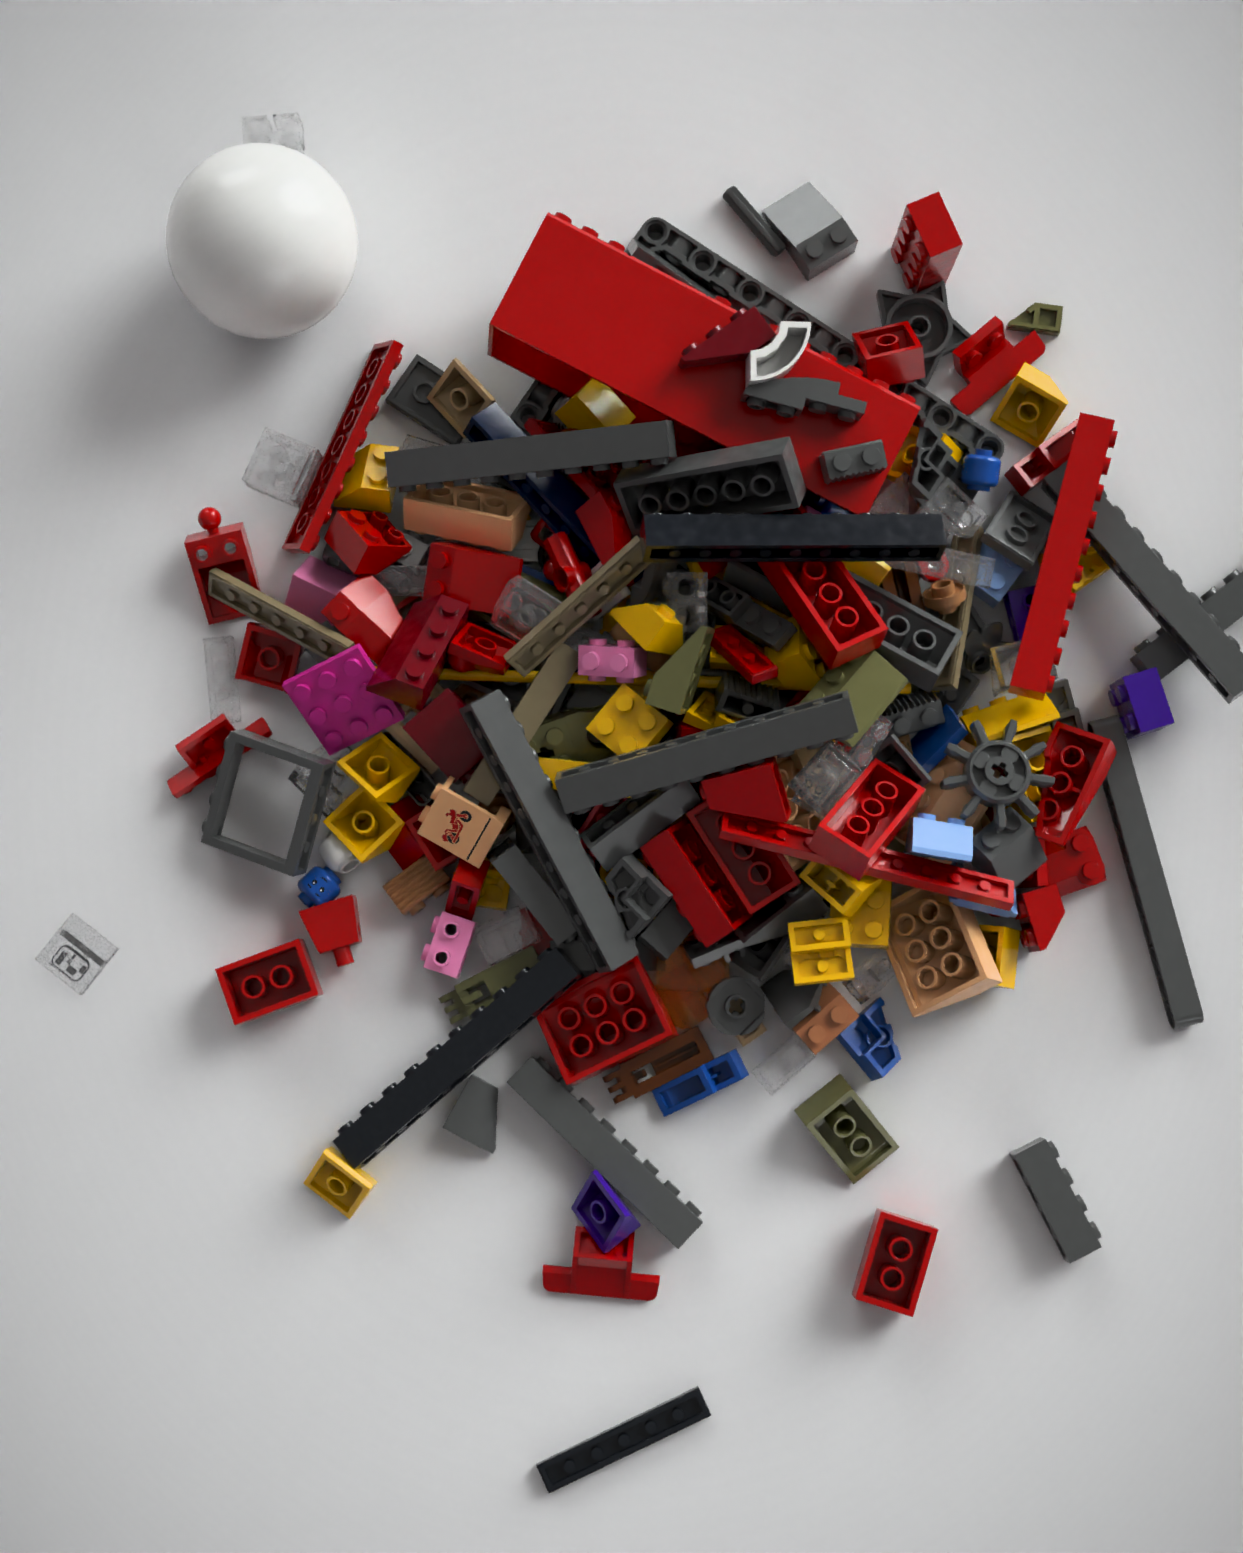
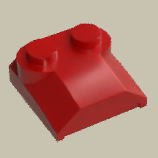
M249 622L247 623L234 679L246 680L286 692L282 687L283 682L297 674L305 647L261 623Z
M467 622L450 642L447 651V661L454 670L461 673L477 669L504 676L511 665L505 660L503 655L517 643Z
M1087 826L1075 829L1064 847L1045 840L1048 886L1057 884L1060 897L1107 880L1103 861Z

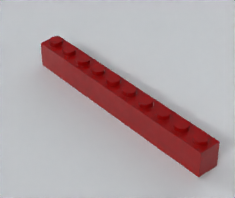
M1080 412L1008 693L1043 701L1045 692H1052L1056 676H1052L1050 673L1052 665H1059L1062 648H1058L1057 645L1059 638H1065L1070 621L1064 620L1066 610H1073L1076 593L1071 591L1073 583H1079L1084 566L1078 565L1080 555H1087L1090 539L1085 538L1087 528L1093 529L1097 512L1092 511L1094 501L1100 502L1104 485L1099 484L1101 474L1107 475L1111 458L1106 457L1108 448H1114L1118 431L1113 430L1115 420Z

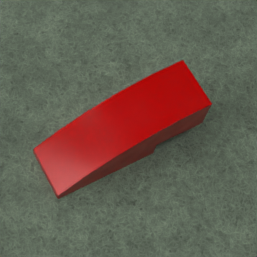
M1078 419L1043 442L1004 474L1021 496H1024L1042 483L1044 477L1068 460Z

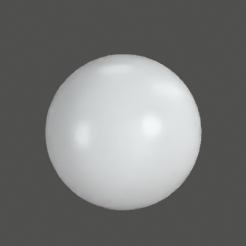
M249 143L226 148L211 155L189 173L177 190L170 206L166 224V250L168 262L178 287L189 303L203 317L220 328L236 335L256 339H276L303 332L327 317L339 304L353 279L357 264L359 246L357 226L353 211L344 192L333 177L314 160L284 146L267 143Z

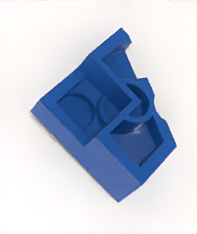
M881 997L859 1013V1017L836 1037L871 1081L883 1078L901 1060L898 1046L893 1041L892 1026L886 1023L881 1006H884L885 1003Z

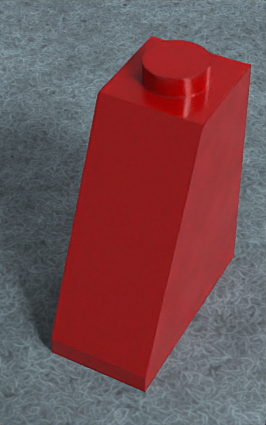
M775 756L765 758V762L756 766H748V764L736 766L734 771L727 774H719L718 772L708 774L699 784L701 797L704 801L707 800L711 810L780 823L787 822L792 813Z

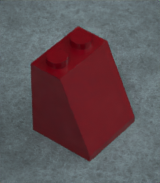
M447 688L402 728L448 778L449 776L455 778L453 784L460 785L463 783L466 785L484 756L459 711L460 708L467 704L459 694Z

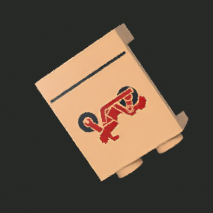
M449 776L444 785L438 783L430 798L435 801L431 807L426 805L419 816L418 821L422 822V825L417 833L473 866L480 868L512 811L501 805L496 815L488 812L450 790L455 778Z

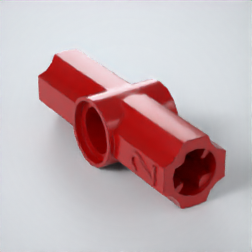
M564 531L546 538L543 544L554 567V585L560 592H565L568 598L592 576V572L586 562L579 561L568 534ZM602 609L597 611L591 618L598 616Z

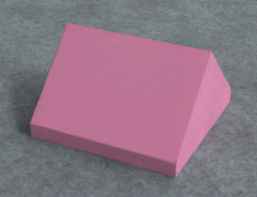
M310 555L293 574L285 605L320 624L327 620L333 626L321 611L343 588L357 577L325 564L324 561Z

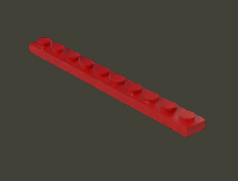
M727 812L722 814L718 837L720 839L836 867L808 849L815 833L814 830ZM885 849L865 873V875L1007 911H1010L1014 904L1013 880Z

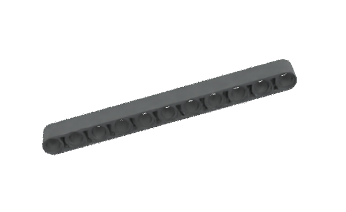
M1118 715L1090 721L1087 723L1088 732L1111 739L1117 750V754L1102 785L1169 1024L1175 1030L1202 1023L1204 1020L1202 1007L1121 720Z

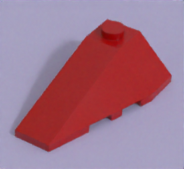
M372 574L360 575L343 588L321 611L355 645L360 643L367 656L377 665L381 662L404 621L393 602L390 592Z
M1057 721L1046 743L1047 747L1044 749L1045 763L1044 772L1042 773L1055 777V784L1051 788H1042L1041 800L1038 805L1040 813L1037 815L1035 836L1064 847L1106 778L1117 750L1111 739Z

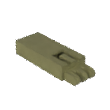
M530 946L454 986L455 990L438 998L440 1003H445L452 998L454 1004L444 1008L446 1014L455 1009L459 1012V1014L449 1019L451 1025L467 1016L470 1017L479 1007L483 1005L487 1007L494 1001L492 996L504 986L509 988L517 981L515 976L526 967L531 969L538 963V954L534 946ZM486 984L491 995L474 1004L473 1001L482 997L483 994L480 989L471 994L468 992Z

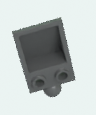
M798 870L795 871V874L801 881L800 884L753 913L751 918L733 930L746 947L787 935V923L817 920L830 910L819 894L799 877L801 873Z

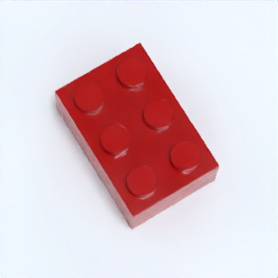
M304 939L293 940L215 969L234 1025L245 1024L323 995Z
M876 1208L852 1290V1296L857 1300L913 1317L938 1229L933 1225Z

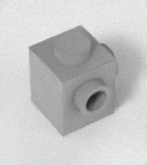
M408 530L407 533H402L412 546V549L409 553L395 561L394 564L403 566L407 571L419 576L429 558L430 546L421 542L423 538L420 535Z

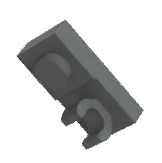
M733 931L707 948L698 940L683 945L685 955L694 969L710 965L713 961L722 957L729 963L731 962L729 954L736 950L741 957H744L745 949L743 947H746Z

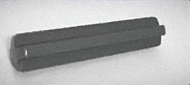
M735 186L728 188L723 194V199L772 256L780 255L785 250L786 244Z

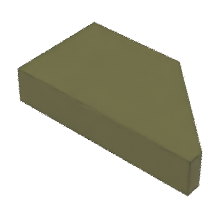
M1035 302L1015 319L1009 321L1006 330L1028 333L1035 330L1037 334L1058 337L1061 328L1063 306Z

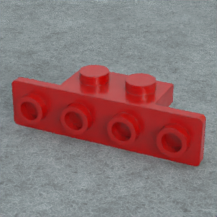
M224 713L175 745L179 754L189 765L167 781L171 793L176 799L191 792L195 786L207 778L216 775L217 768L222 762L225 752L223 747L224 741L230 731L236 730ZM263 717L244 728L247 731L267 738L273 734ZM244 746L243 754L252 748Z

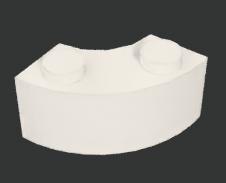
M781 321L775 331L776 336L772 343L762 349L751 350L745 360V388L774 379H782L788 374L808 343L811 322Z

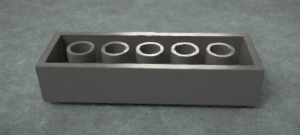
M790 436L668 458V464L650 465V462L640 463L639 467L621 468L613 483L631 535L640 534L643 514H763L799 508L807 490Z

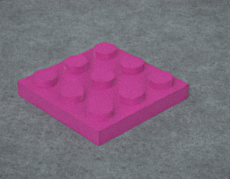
M360 643L285 680L282 685L329 756L405 718V712L398 702L366 691V686L376 668Z

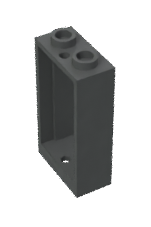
M509 837L487 854V858L557 946L562 942L564 944L569 943L578 935L561 901Z

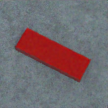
M731 624L716 628L710 646L752 685L778 677V667Z

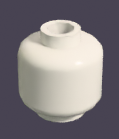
M331 830L324 834L318 851L328 868L333 872H340L342 874L355 869L360 861Z

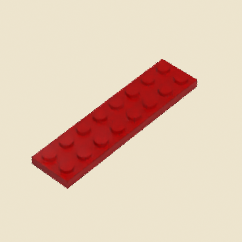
M390 340L374 344L282 549L293 554H310V551H314L320 541L319 531L322 525H325L331 517L332 509L330 507L334 498L337 499L343 490V478L346 473L351 471L355 464L356 458L353 456L357 447L362 446L367 437V431H365L369 421L376 417L379 410L377 403L381 395H384L390 386L391 380H389L391 372L398 367L402 360L400 352L404 345Z

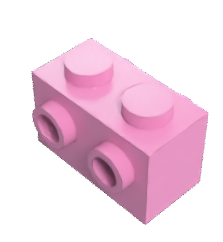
M589 638V643L578 645V675H588L589 681H606V677H616L617 683H634V678L646 676L647 651L640 645H635V640H617V644H608L605 638Z
M442 911L441 916L436 915L430 932L435 934L431 944L426 943L421 955V960L425 961L423 967L459 979L478 923ZM455 925L457 928L454 935H450L448 932L449 927ZM442 953L447 955L445 963L439 961V956Z

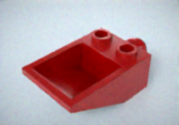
M206 507L199 512L198 522L207 531L187 535L184 545L208 623L211 625L246 615L208 595L210 570L217 567L255 589L261 590L243 522L218 528L221 523L219 511L212 507ZM227 543H233L236 547L227 550L225 545ZM203 549L208 554L199 557L198 550Z

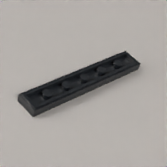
M697 1386L537 1463L536 1466L548 1493H551L711 1416V1413Z

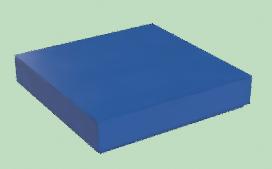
M947 704L942 708L945 724L919 731L906 744L912 756L927 773L947 755L944 753V750L948 743L957 745L969 733L955 711Z

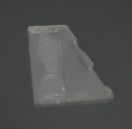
M948 477L942 480L931 499L925 500L915 513L942 514L945 533L965 539L971 538L988 517Z

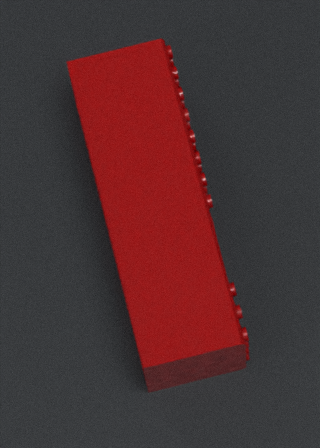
M556 212L555 215L547 213L489 323L487 355L568 397L575 395L593 378L610 387L636 416L630 424L673 420L674 429L680 423L726 448L790 436L807 490L853 514L869 513L921 407L915 404L916 399L906 393L897 395L889 391L890 386L886 382L879 379H874L872 382L863 377L864 373L859 368L848 365L846 368L836 363L837 358L834 355L825 351L819 354L811 350V345L807 343L794 367L783 378L809 377L840 382L839 395L867 402L865 414L861 419L854 422H845L839 420L837 415L832 413H812L808 411L806 406H804L798 417L794 416L793 418L781 417L776 414L775 410L768 408L755 410L747 407V403L740 401L745 390V361L684 369L678 366L681 357H683L681 352L694 342L700 345L707 340L705 335L718 325L724 328L731 323L730 317L737 310L731 308V303L721 296H716L715 298L708 297L706 294L649 264L629 256L628 253L624 252L625 247L613 240L607 243L598 238L599 235L595 230L586 226L580 229L572 225V220L563 213ZM768 324L775 333L778 326ZM882 440L888 464L884 471L881 473L877 472L875 475L871 473L869 476L848 478L846 481L830 482L829 484L824 482L818 457L824 451Z

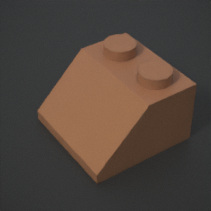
M827 983V986L822 988L819 1000L820 1012H816L813 1009L810 1014L791 1029L813 1055L820 1052L859 1017V1014L830 983Z

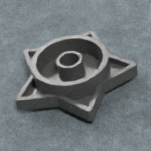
M940 281L919 293L910 295L886 290L877 291L876 298L882 326L908 321L913 330L917 329L921 332V334H916L923 346L925 378L916 380L923 387H926L940 358L952 353L953 350L971 336L969 332L952 318L948 310L945 282Z

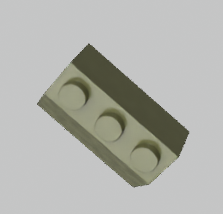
M873 650L832 670L829 669L800 703L848 690L859 732L854 733L852 738L839 742L853 748L909 681L879 653Z

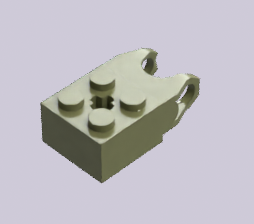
M604 704L594 707H574L546 716L529 742L530 747L536 751L537 755L541 753L540 748L546 746L548 750H552L549 752V755H538V757L590 763L606 759L614 754V752L603 743L590 741L587 738V729H585L603 708Z

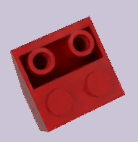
M337 510L324 537V540L353 574L376 575L412 549V546L404 538L403 533L397 530L388 520V516L380 511Z
M1057 884L1016 895L1018 915L1014 919H1019L1022 928L1020 931V941L1024 948H1028L1029 952L1042 951L1047 948L1065 914Z

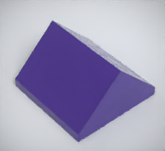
M598 1170L592 1171L571 1209L602 1252L607 1253L639 1228L641 1224L610 1182Z

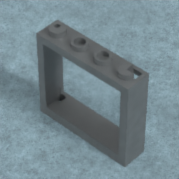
M245 729L230 731L224 741L223 747L225 752L223 760L216 771L217 782L215 790L212 791L209 797L210 809L207 818L202 824L203 835L201 842L292 877L306 873L336 762ZM244 746L311 770L287 859L221 835Z

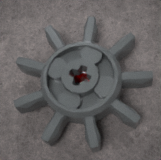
M979 719L973 721L970 725V730L977 747L971 753L958 745L948 743L944 753L964 764L962 775L949 776L940 782V788L945 790L962 786L966 788L972 798L961 811L959 817L963 820L972 816L979 804L993 808L995 831H1003L1006 827L1005 807L1013 803L1017 804L1026 816L1033 819L1040 811L1025 795L1029 785L1051 788L1055 784V777L1031 773L1029 760L1038 757L1047 745L1042 741L1033 744L1026 751H1022L1012 744L1013 737L1017 731V721L1013 719L1003 729L1002 740L991 741L987 738L985 729ZM995 770L1001 772L998 779L993 776Z

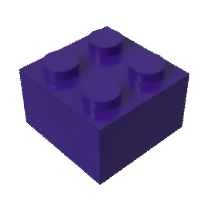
M1156 667L1124 676L1109 685L1111 689L1108 691L1109 700L1113 707H1117L1127 740L1159 731L1175 723Z

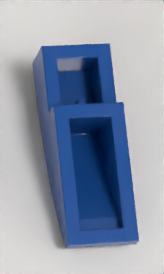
M735 1048L652 1090V1093L663 1116L666 1117L742 1080L749 1073Z

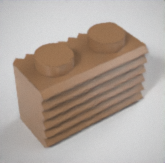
M424 855L382 887L403 915L406 916L410 913L414 916L426 907L424 901L432 895L437 899L450 889L447 884L452 880L444 869L436 872L426 855Z

